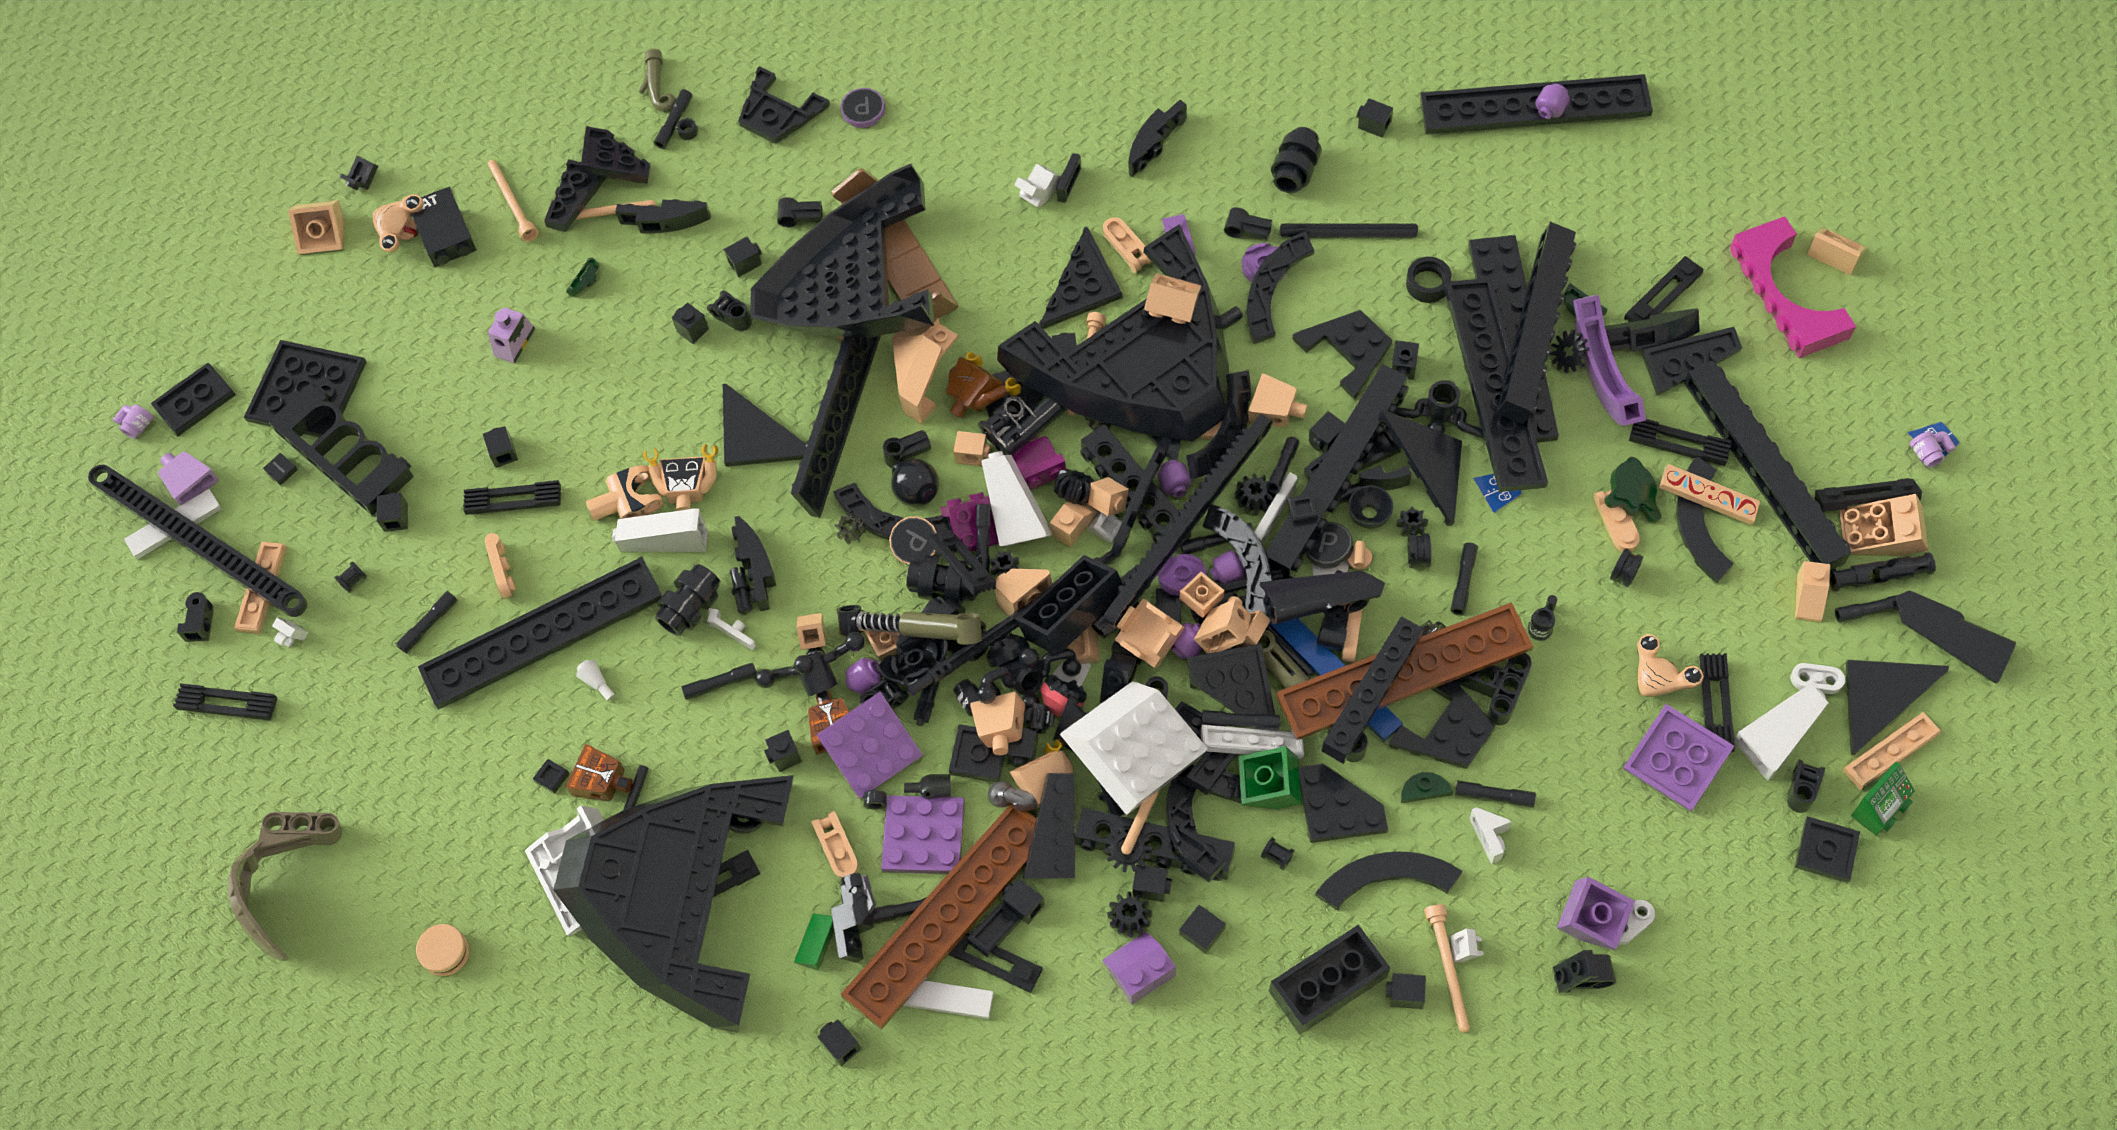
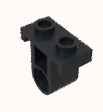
M1113 652L1110 659L1106 660L1103 670L1100 703L1105 702L1133 681L1138 665L1137 657Z
M1583 950L1553 967L1554 979L1559 993L1571 992L1570 989H1601L1616 984L1610 955L1593 954V950Z

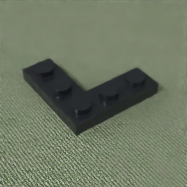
M1181 701L1175 710L1201 740L1202 712ZM1206 751L1187 775L1185 783L1208 795L1237 754Z

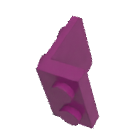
M1046 436L1029 442L1013 456L1030 490L1056 480L1059 472L1066 469V463L1062 454H1056L1049 438Z
M983 492L970 494V499L961 501V498L948 500L946 506L940 507L942 516L950 517L953 533L970 552L977 550L976 504L991 505L989 495H984ZM992 508L989 547L999 544Z

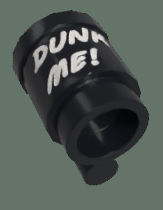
M1550 595L1547 598L1545 607L1536 610L1528 624V633L1535 640H1547L1553 633L1555 625L1553 612L1558 600L1555 595Z
M964 679L954 687L953 692L969 716H973L970 703L979 701L976 696L978 687L969 679ZM991 682V685L996 690V696L1001 695L999 688L994 682Z

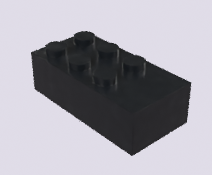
M1083 555L1019 614L1015 620L1026 640L1058 656L1110 607L1117 597L1118 587L1123 586L1122 580L1117 570Z
M1357 925L1272 980L1269 993L1299 1035H1301L1386 979L1390 966L1361 927Z

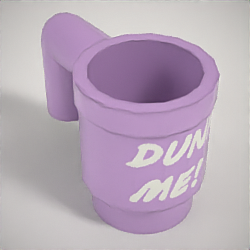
M134 404L132 407L124 405L113 418V421L121 425L119 427L121 432L132 439H136L154 419V416L138 405Z
M1931 431L1924 432L1909 443L1921 463H1924L1927 468L1934 467L1945 459L1942 453L1943 450L1938 444L1939 442H1941L1947 453L1956 449V446L1944 431L1935 434Z

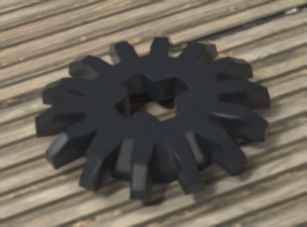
M1571 330L1568 336L1567 331H1563V339L1559 335L1556 336L1559 344H1551L1552 347L1557 349L1550 353L1551 356H1557L1552 360V364L1559 361L1557 365L1559 371L1564 366V373H1568L1569 367H1571L1573 372H1576V365L1582 368L1584 365L1581 360H1588V356L1584 354L1585 351H1590V347H1584L1588 340H1580L1583 335L1581 332L1575 336V330ZM1573 346V356L1568 355L1565 357V347Z
M1121 827V834L1119 836L1114 831L1111 833L1114 841L1106 840V843L1111 845V848H1105V853L1112 854V856L1107 858V861L1116 860L1117 862L1113 866L1115 869L1123 864V872H1126L1128 865H1131L1133 872L1137 871L1136 863L1144 867L1146 864L1141 859L1151 858L1150 855L1145 854L1146 851L1152 850V846H1145V843L1150 839L1149 837L1141 839L1140 837L1143 833L1141 830L1133 847L1135 853L1124 856L1121 847L1128 833H1125L1124 827Z

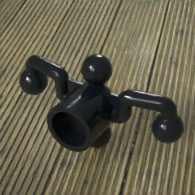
M1441 380L1434 383L1429 389L1428 399H1419L1414 409L1398 407L1395 412L1396 415L1409 419H1416L1420 416L1429 417L1433 421L1429 422L1427 427L1441 433H1445L1443 423L1449 422L1456 424L1457 428L1462 432L1484 438L1482 428L1466 423V410L1458 406L1460 390L1450 380ZM1399 399L1396 405L1400 406L1404 399Z
M851 632L847 635L843 644L826 654L821 647L810 648L806 655H800L795 659L794 666L774 670L761 669L756 674V683L762 688H769L774 684L775 679L799 676L808 697L821 693L838 684L829 663L850 650L854 652L860 651L865 644L864 637L858 632Z
M1025 648L1018 657L999 665V668L985 674L981 680V686L977 689L976 696L981 703L990 704L996 698V690L991 685V682L1001 679L1005 687L1012 688L1019 694L1024 695L1021 699L1025 703V710H1028L1031 704H1040L1035 692L1041 687L1043 679L1049 675L1051 662L1066 659L1062 664V671L1068 677L1077 676L1082 666L1076 658V653L1071 649H1065L1058 656L1048 652L1039 660V655L1035 649Z

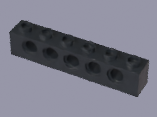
M1104 424L1081 439L1082 450H1080V453L1086 462L1091 461L1095 466L1094 469L1101 479L1109 477L1128 489L1137 488L1144 470ZM1103 454H1109V455H1110V456H1108V457H1101V455H1103ZM1116 471L1124 472L1122 474H1115ZM1152 481L1137 517L1140 526L1144 530L1148 529L1151 532L1152 538L1156 543L1157 537H1162V531L1164 529L1167 530L1168 524L1161 526L1158 523H1172L1173 517L1178 516V510ZM1128 491L1126 509H1128L1135 491ZM1149 504V505H1152L1153 507H1152V508H1144L1143 506ZM1191 533L1187 536L1185 540L1191 538Z
M1402 616L1400 617L1325 738L1321 752L1345 764L1421 640L1424 630L1422 627Z
M1082 807L1075 833L1076 845H1079L1081 849L1086 851H1094L1096 849L1105 853V848H1111V845L1107 844L1106 840L1114 841L1111 833L1114 831L1119 836L1121 834V827H1124L1125 833H1129L1134 819ZM1145 822L1141 829L1143 833L1140 837L1141 839L1149 837L1150 840L1145 843V846L1152 842H1157L1161 847L1157 850L1146 851L1145 854L1150 855L1151 858H1142L1141 860L1143 862L1155 863L1160 868L1170 869V867L1180 869L1185 874L1195 875L1196 872L1184 859L1173 853L1176 848L1171 840L1168 828ZM1103 830L1110 832L1107 838H1100L1097 834ZM1198 834L1200 839L1202 838L1212 851L1225 860L1224 867L1212 880H1228L1235 851V842Z

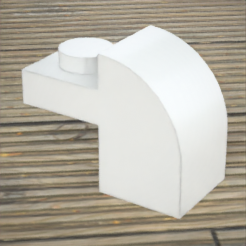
M1036 164L1028 180L1018 177L1015 186L1021 189L1020 197L1036 207H1040L1054 194L1061 176L1045 166Z

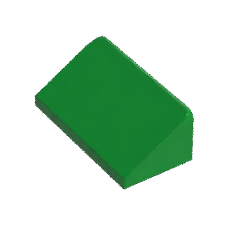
M812 914L794 963L819 971L834 932L832 916Z

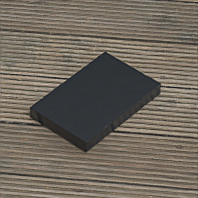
M208 362L150 404L175 434L180 436L236 394Z

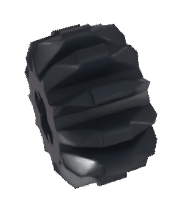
M1061 470L1055 480L1054 492L1059 498L1065 499L1066 502L1084 505L1089 501L1091 483L1095 481L1091 479V476L1077 470Z
M1254 472L1251 479L1244 476L1243 482H1238L1236 485L1235 498L1238 500L1237 505L1239 508L1245 507L1246 514L1251 510H1254L1256 516L1259 510L1266 513L1268 506L1271 505L1276 494L1267 490L1268 481H1266L1265 475L1257 478Z
M1128 891L1125 899L1118 894L1116 896L1117 902H1110L1109 907L1111 911L1107 912L1108 919L1112 920L1110 927H1118L1119 935H1122L1125 930L1128 931L1130 938L1133 937L1134 930L1141 935L1143 933L1142 926H1150V921L1147 919L1152 917V910L1147 909L1149 901H1141L1142 895L1140 893L1135 898H1132L1131 892ZM1129 911V913L1131 914L1134 913V917L1131 918L1129 915L1125 916V912Z

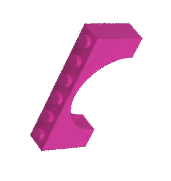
M1784 216L1735 234L1730 251L1732 256L1739 261L1743 274L1749 277L1755 293L1760 295L1764 301L1767 312L1771 313L1776 320L1777 328L1786 336L1790 349L1795 351L1797 356L1801 358L1849 340L1856 325L1845 308L1832 311L1806 309L1788 300L1775 286L1771 276V262L1781 252L1792 247L1797 235Z

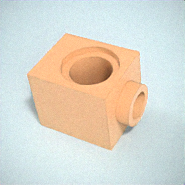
M958 431L954 447L955 462L957 464L982 466L981 460L989 458L988 454L991 453V444L987 443L986 434Z

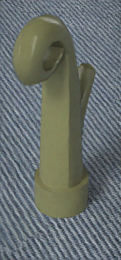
M649 49L644 53L646 72L639 93L643 94L648 87L652 105L657 110L669 111L673 108L676 99L672 94L660 96L662 52L658 49Z

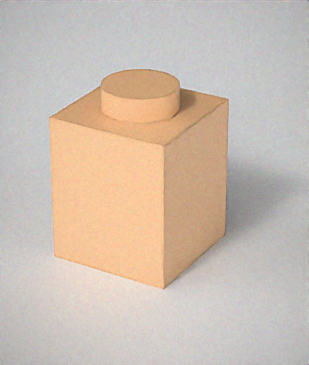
M1109 477L1092 482L1088 505L1106 516L1126 510L1129 489Z
M822 613L797 617L796 627L801 650L826 646V631Z

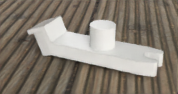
M709 608L710 613L707 622L710 627L717 628L753 651L756 647L755 641L741 633L746 627L741 621L736 620L730 626L720 620L721 614L719 610Z

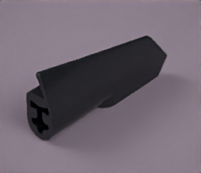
M1353 571L1260 582L1259 586L1266 593L1263 604L1273 624H1280L1318 613H1324L1326 617H1335L1359 611L1367 606L1370 599L1381 596L1385 582L1364 571Z
M1911 590L1894 597L1901 622L1962 661L1993 683L1997 684L2000 681L2015 648V641L1964 620L1965 617L1961 612Z

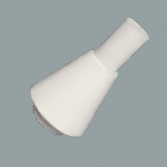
M583 661L577 667L576 677L595 690H598L607 701L614 698L615 694L606 685V681L596 661Z

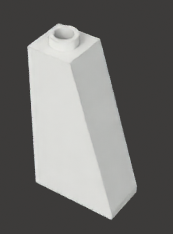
M1003 451L988 454L989 459L981 460L999 545L1008 546L1053 536L1012 455H1003Z
M700 509L618 519L617 528L613 529V542L617 544L620 552H706L708 528Z
M1810 683L1738 732L1734 739L1735 744L1767 781L1772 779L1828 704L1824 693Z

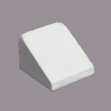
M1099 512L1087 529L1096 536L1111 543L1117 536L1122 522L1115 515L1106 516Z

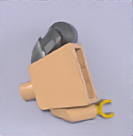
M1055 740V748H1052L1050 743L1047 742L1044 749L1045 755L1010 772L1020 789L1013 788L1007 782L993 783L988 790L989 802L996 807H1007L1012 804L1011 806L1017 809V811H1028L1039 807L1046 774L1073 773L1072 763L1065 752L1060 751L1062 747L1060 741Z

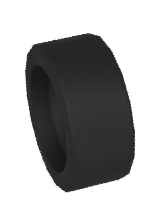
M1426 256L1418 258L1408 268L1406 279L1408 293L1420 302H1437L1446 296L1444 285L1446 281H1451L1452 273L1449 266L1437 257ZM1431 271L1438 274L1443 280L1442 284L1438 287L1424 288L1415 281V276L1420 272Z

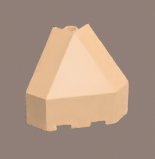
M934 318V326L898 332L892 337L903 413L920 424L936 408L935 403L925 397V393L932 380L938 361L958 339V335L941 325L938 318Z

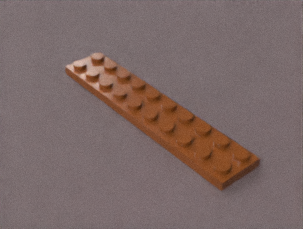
M1512 602L1422 636L1378 709L1531 651L1534 646ZM1377 654L1277 692L1276 696L1296 741L1334 726Z
M1010 804L841 993V997L882 1030L1003 893L1005 888L1025 868L1028 860L1029 846H1031L1033 839V829L1037 820L1027 811H1017Z

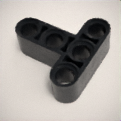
M1523 653L1510 658L1505 669L1492 665L1458 678L1456 681L1460 686L1492 698L1488 710V718L1495 725H1505L1513 714L1529 675L1532 661L1528 654ZM1520 664L1524 669L1518 670L1513 665ZM1481 676H1487V677H1489L1492 681H1490V682H1485V681L1481 680L1480 677H1481ZM1504 686H1512L1515 688V691H1508ZM1502 707L1507 712L1499 713L1495 710V708Z

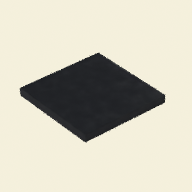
M280 340L244 415V419L247 422L271 427L268 421L309 384H312L316 389L320 387L324 389L330 396L328 401L336 405L343 415L367 361L364 357ZM323 417L304 434L321 437L333 426L336 417Z

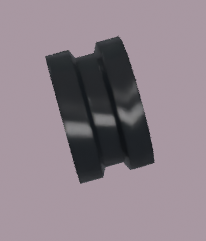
M1423 533L1421 536L1408 534L1409 568H1417L1419 565H1422L1423 568H1430L1431 540L1429 533Z
M1625 548L1612 571L1610 579L1615 582L1619 580L1623 586L1628 588L1638 572L1644 556L1634 555L1631 553V550Z

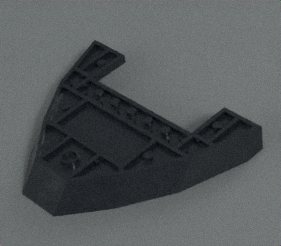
M912 163L890 172L830 212L791 246L751 288L750 317L783 328L820 336L870 338L934 326L933 301L928 289L920 293H914L908 298L889 305L885 227L926 210L924 183Z
M1178 224L1145 246L1143 253L1165 276L1202 285L1190 322L1186 321L1185 324L1172 321V317L1169 316L1155 317L1150 315L1149 311L1144 310L1146 298L1067 353L1034 321L998 345L997 361L1013 378L1075 414L1135 433L1193 442L1223 421L1227 406L1226 374H1229V363L1220 313L1205 276L1180 224Z
M794 775L714 783L685 788L622 810L566 840L553 891L588 938L640 988L711 1028L738 1033L750 973L698 964L732 816L783 826Z

